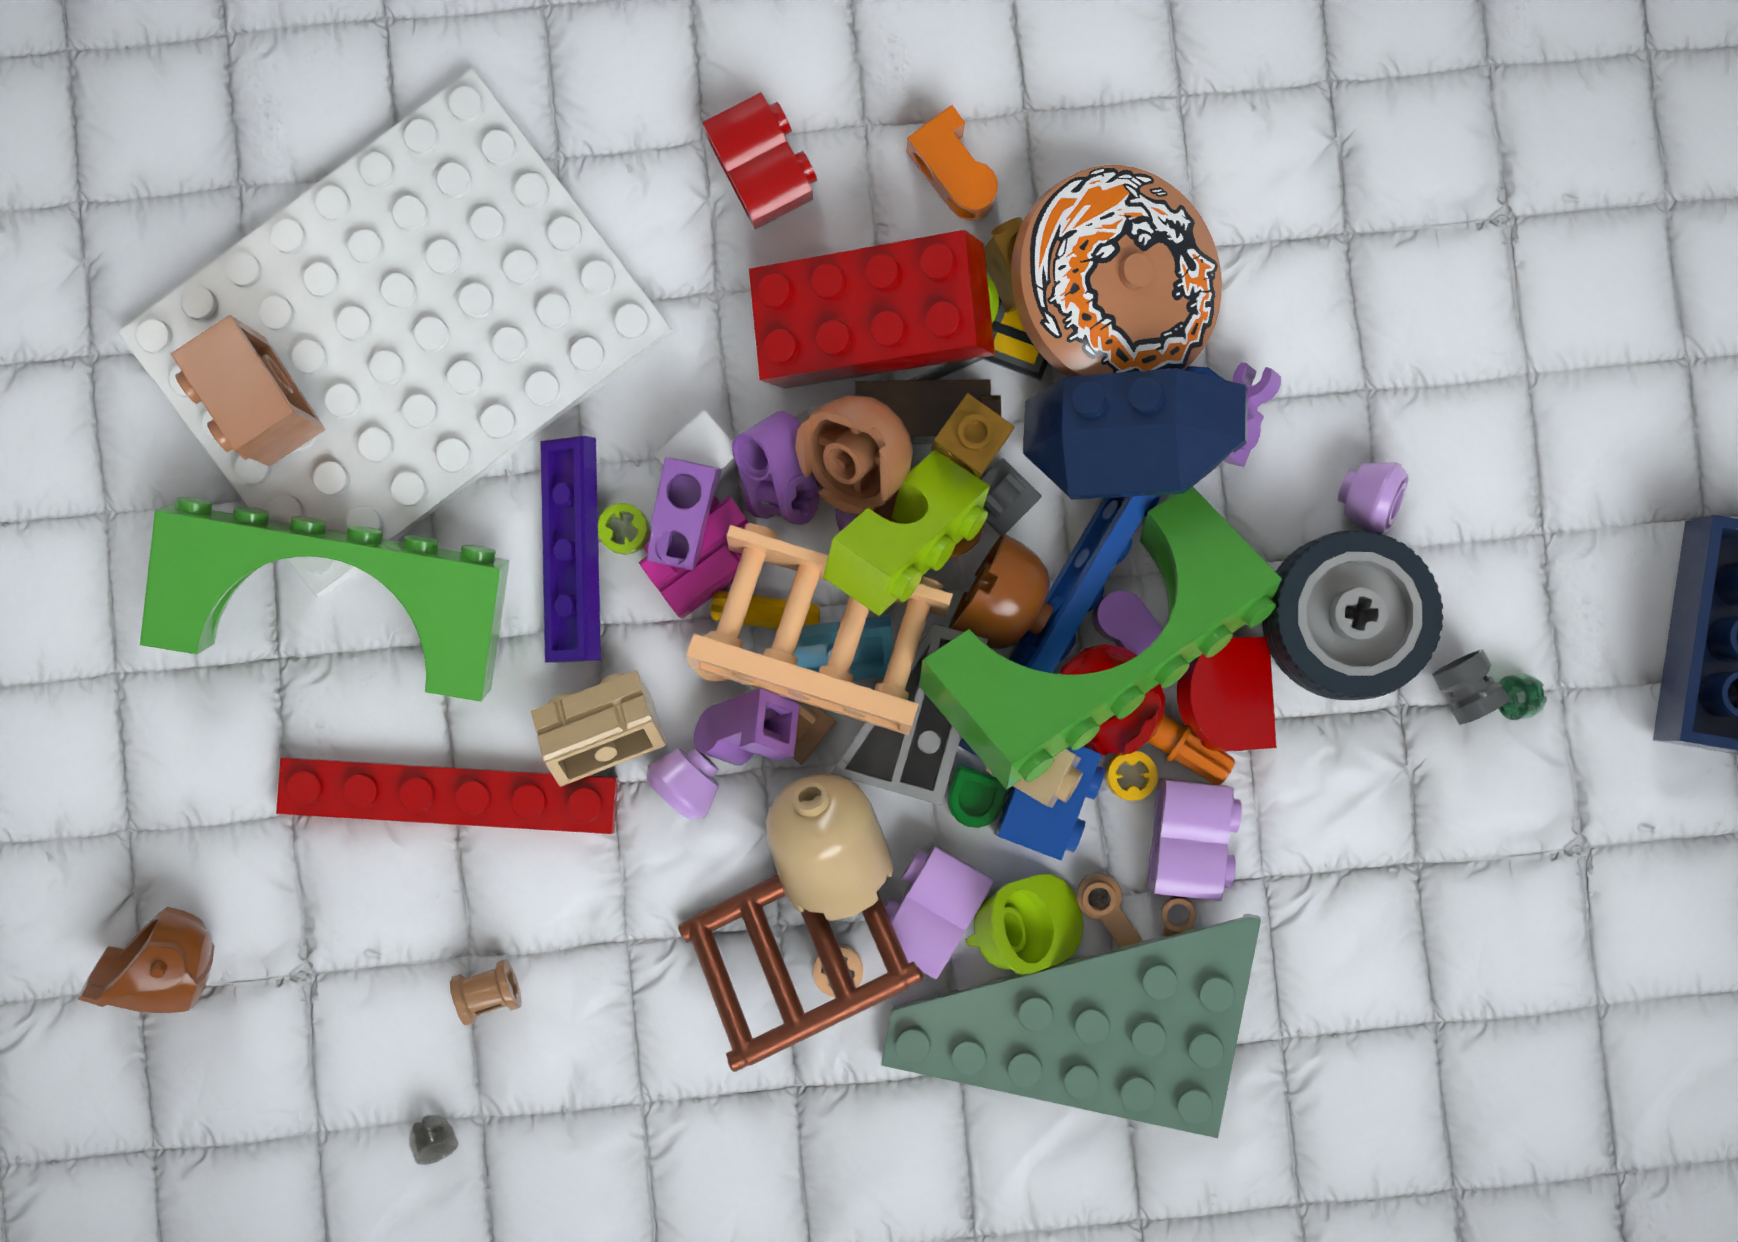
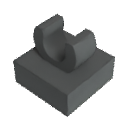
M1004 458L981 479L990 485L983 507L988 512L986 522L1000 536L1006 534L1042 497Z

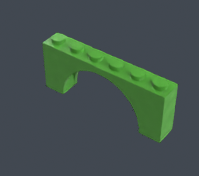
M1194 487L1184 494L1172 495L1148 511L1140 543L1149 552L1162 576L1168 600V621L1159 637L1138 656L1124 664L1096 673L1080 675L1047 673L1019 665L989 648L968 629L922 660L919 687L1006 790L1021 779H1024L1026 782H1032L1040 777L1053 764V757L1069 746L1072 750L1080 749L1096 736L1100 730L1099 725L1114 715L1118 719L1128 716L1143 702L1145 693L1158 684L1163 688L1171 686L1185 674L1191 661L1202 654L1207 658L1214 656L1230 642L1233 632L1245 624L1250 628L1257 626L1274 610L1276 604L1272 599L1277 592L1282 578Z
M192 497L176 498V504L155 510L140 645L197 655L215 643L217 628L229 600L239 586L257 569L265 564L281 559L310 556L344 562L368 573L393 593L403 605L418 632L423 648L426 669V693L482 702L490 692L510 560L495 558L496 550L477 545H462L461 552L440 549L439 540L415 535L405 536L404 542L382 539L383 531L364 526H349L347 533L325 529L326 521L312 517L293 516L290 523L268 520V511L252 507H234L233 513L212 510L211 501Z

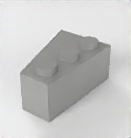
M932 624L919 643L905 687V691L909 693L908 701L919 704L909 736L865 722L831 774L942 805L961 735L919 687L922 660L964 632ZM977 636L987 645L988 639Z

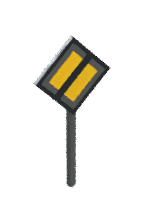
M999 297L998 312L992 323L995 355L949 362L909 380H937L978 361L985 360L1041 381L1048 361L1039 353L1026 334L1017 309L1007 313Z

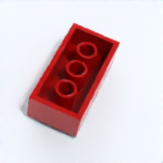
M966 230L749 268L759 380L786 389L995 355L984 243Z

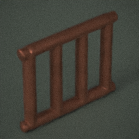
M778 875L704 910L678 925V930L687 943L692 941L732 1048L731 1051L726 1053L728 1065L733 1072H737L747 1066H752L924 980L923 972L914 961L908 962L878 891L876 892L878 901L862 911V914L888 973L857 988L829 920H826L824 913L809 912L805 909L801 912L835 995V999L804 1013L763 910L764 906L785 896ZM741 917L784 1023L755 1038H752L713 935V931Z

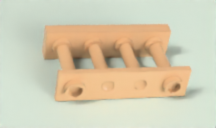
M748 523L744 529L730 525L727 533L728 550L742 555L717 630L710 631L708 638L693 633L686 654L689 667L755 688H762L777 695L909 736L919 704L908 701L909 693L905 691V687L928 614L932 613L946 617L953 594L942 591L943 585L940 582L922 576L918 587L905 602L895 601L907 605L883 683H877L874 690L852 683L854 676L849 671L869 609L850 596L827 666H821L819 672L796 666L798 659L794 656L795 649L818 579L826 580L823 578L828 555L778 540V534L775 531L761 525ZM765 561L797 572L772 648H766L764 654L761 655L742 649L743 642L738 637L763 562Z

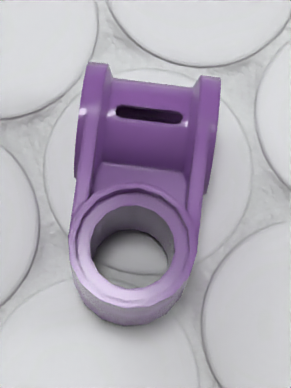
M785 411L773 413L736 436L732 443V453L738 465L748 512L754 517L768 519L775 515L783 516L788 523L803 525L814 517L818 509L820 500L819 488L814 479V474L812 473L806 478L799 466L795 444L797 430L801 423L792 414Z

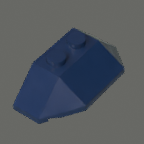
M1178 368L1063 377L1025 401L1023 454L1071 500L1184 494L1212 472L1232 452H1237L1247 444L1248 388L1244 384Z

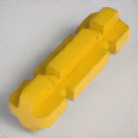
M719 590L713 595L710 614L711 618L716 621H720L729 594L727 591ZM752 595L743 625L778 630L787 600ZM810 604L803 626L819 624L821 611L818 605Z

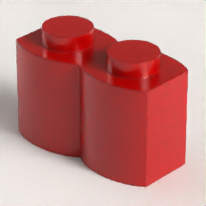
M760 92L702 122L706 138L754 229L813 200V190L810 184L818 181L816 174L804 151L802 150L794 154L786 141L785 136L791 133L792 129L778 102L768 105L763 94Z

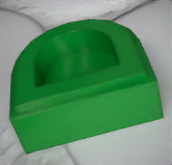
M957 764L948 790L947 803L949 810L958 822L967 827L980 828L987 826L999 816L1009 788L1006 790L994 776Z

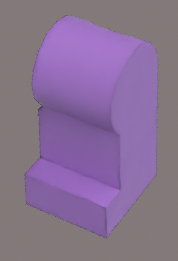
M665 457L651 521L653 527L648 547V561L694 571L700 556L714 493L717 491L722 469Z
M1115 591L1102 597L1092 612L1093 625L1103 638L1114 641L1116 646L1124 647L1136 655L1147 649L1163 631L1143 601L1136 594L1128 591Z
M758 688L707 708L700 716L694 731V745L700 753L735 766L747 763L756 753L778 762L793 758L799 703Z

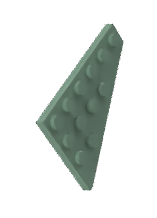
M1244 914L1241 918L1203 927V925L1184 930L1180 934L1144 940L1118 947V950L1083 959L1067 960L1059 965L1033 974H1014L998 978L995 982L960 991L956 989L944 992L930 999H918L894 1005L891 1010L881 1066L1218 1138L1261 919L1257 915Z

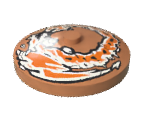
M1104 165L1082 170L1060 181L1047 190L1031 207L1021 224L1013 248L1011 283L1015 307L1020 321L1039 353L1066 377L1173 368L1184 370L1198 357L1213 332L1220 309L1222 291L1220 263L1213 238L1202 217L1191 202L1170 183L1145 170L1122 165Z

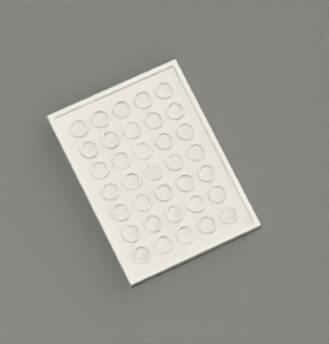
M471 68L117 333L248 507L268 511V520L290 523L293 516L312 517L326 521L325 529L347 533L349 526L371 527L383 531L382 539L396 541L672 334L673 331L475 70ZM229 315L266 337L326 429L270 467L251 458L245 460L233 450L226 452L217 443L207 427V423L213 418L203 403L195 404L192 402L175 378V375L181 369L170 353ZM311 556L287 558L314 596L322 597L358 570V568L328 558Z

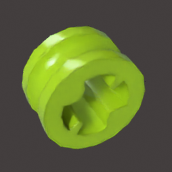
M626 503L613 504L600 515L598 520V536L603 545L614 553L621 555L634 554L641 550L648 541L650 534L649 522L645 515L635 506ZM623 514L634 516L631 525L638 530L637 536L633 541L625 537V544L614 543L616 533L609 528L613 519L617 517L620 521H623Z

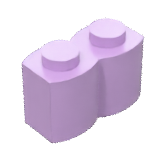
M1159 778L1148 867V890L1154 894L1222 901L1224 888L1231 889L1233 886L1236 869L1235 856L1228 854L1230 832H1238L1242 814L1241 800L1234 798L1233 787Z
M933 843L927 853L920 849L915 852L902 875V879L909 882V885L898 902L889 898L884 907L908 962L914 961L922 972L937 979L956 949L966 928L983 903L994 881L991 876Z

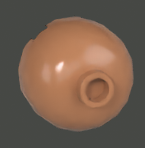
M844 396L816 409L797 430L795 449L803 474L807 478L813 473L817 481L824 487L818 494L827 503L843 512L860 515L867 508L874 510L878 506L884 505L902 486L904 479L909 474L913 456L910 435L902 420L886 404L872 397Z

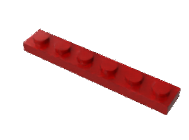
M285 757L280 758L276 814L614 834L618 777L587 776L560 787L552 773Z

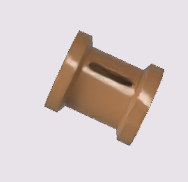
M507 959L497 962L495 969L468 978L459 974L453 976L450 981L452 1000L458 1017L465 1026L474 1023L478 1015L506 1006L511 1011L521 1007L522 1000L519 984L514 970Z

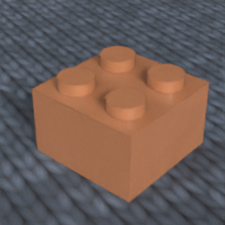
M231 315L170 353L181 369L175 375L178 384L195 404L203 403L213 418L207 423V427L217 443L226 452L233 450L245 460L251 458L270 467L326 430L266 337Z

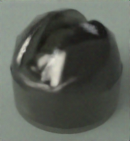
M426 1115L422 1118L421 1123H414L408 1137L409 1147L414 1160L420 1165L432 1164L448 1157L459 1145L453 1127L445 1118L439 1115Z

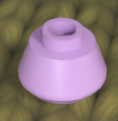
M1397 462L1364 463L1358 472L1349 470L1344 477L1338 494V501L1345 503L1344 514L1364 531L1380 534L1386 533L1392 526L1407 489L1408 474L1402 465Z
M695 747L689 754L679 748L648 765L647 782L677 812L689 820L705 818L708 815L719 788V783L713 777L719 769Z

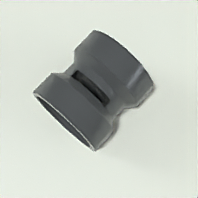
M1483 649L1460 657L1432 674L1440 690L1453 693L1451 696L1453 701L1451 711L1459 725L1477 720L1499 709L1511 700L1502 684L1494 682L1492 677L1486 676L1490 671L1491 663Z

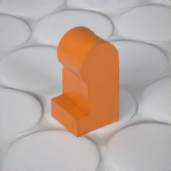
M950 105L907 137L906 152L951 211L961 219L975 221L986 217L992 210L998 191V181L994 171L986 164L975 161L959 140L964 134L965 121L954 106Z

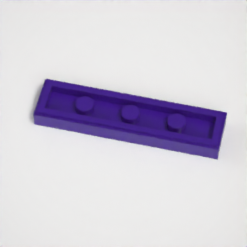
M577 436L540 441L545 663L601 661L596 438Z

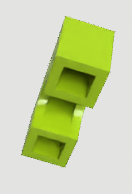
M934 450L909 472L904 479V483L899 488L891 518L899 523L883 518L870 508L864 510L833 537L823 578L880 616L896 600L905 602L914 593L922 576L930 568L935 571L941 569L950 558L957 543L963 538L970 541L978 534L988 515V512L983 507L990 485Z

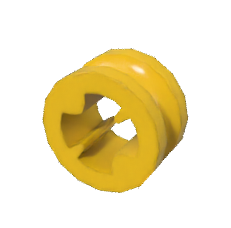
M1139 751L1126 755H1121L1122 753L1114 755L1106 765L1104 775L1110 791L1121 799L1131 801L1141 800L1150 795L1156 787L1158 772L1153 760ZM1139 761L1145 768V772L1139 774L1145 777L1143 785L1140 788L1128 785L1122 789L1117 782L1118 778L1123 777V775L1117 774L1120 764L1124 762L1133 766Z

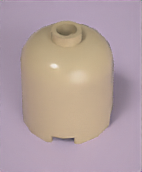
M818 773L801 777L787 785L772 802L766 817L768 845L785 896L795 910L803 912L805 909L809 912L824 913L826 920L834 921L856 916L878 901L876 892L885 883L887 876L891 877L893 874L892 858L873 806L856 783L842 776Z

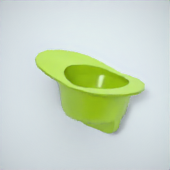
M1052 874L1034 875L1005 884L995 894L985 899L974 917V934L966 938L965 941L967 946L978 947L986 961L997 968L1011 969L1018 974H1033L1063 963L1074 955L1082 939L1084 927L1082 911L1078 906L1075 892L1064 880Z

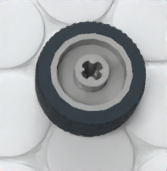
M1345 530L1314 539L1292 552L1275 571L1282 578L1277 592L1272 599L1276 606L1272 613L1262 621L1263 635L1267 638V645L1271 656L1279 668L1300 687L1318 696L1335 700L1377 698L1394 692L1415 678L1432 658V653L1437 648L1441 637L1440 631H1442L1443 603L1441 602V593L1438 591L1439 586L1434 579V575L1428 570L1429 567L1422 561L1419 555L1414 553L1415 551L1408 548L1404 543L1396 541L1397 539L1384 534L1364 530ZM1346 607L1352 609L1355 614L1353 625V619L1345 618Z

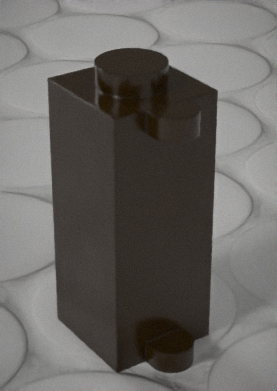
M990 379L855 381V396L872 397L886 404L902 420L910 435L912 444H933L934 439L967 393L1001 416V395H991Z

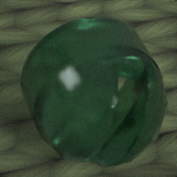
M1527 674L1506 676L1499 681L1511 699L1499 708L1501 714L1510 720L1527 719L1537 715L1544 709L1547 696H1544L1543 683L1536 677ZM1524 692L1525 702L1519 704L1517 694Z

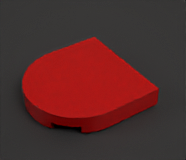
M1266 637L1232 638L1214 656L1207 658L1202 654L1191 661L1188 670L1178 680L1177 703L1181 719L1185 725L1192 727L1195 734L1201 740V745L1213 751L1277 748L1271 652L1267 645Z

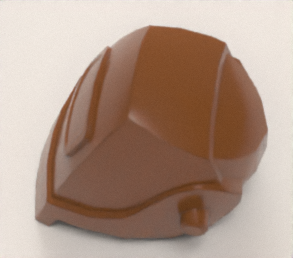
M166 907L124 949L110 946L106 948L88 976L78 1000L101 1007L110 1005L137 1012L177 1013L189 1011L194 1007L205 989L213 962L215 945L212 943L211 936L206 931L204 923L200 918L191 913Z

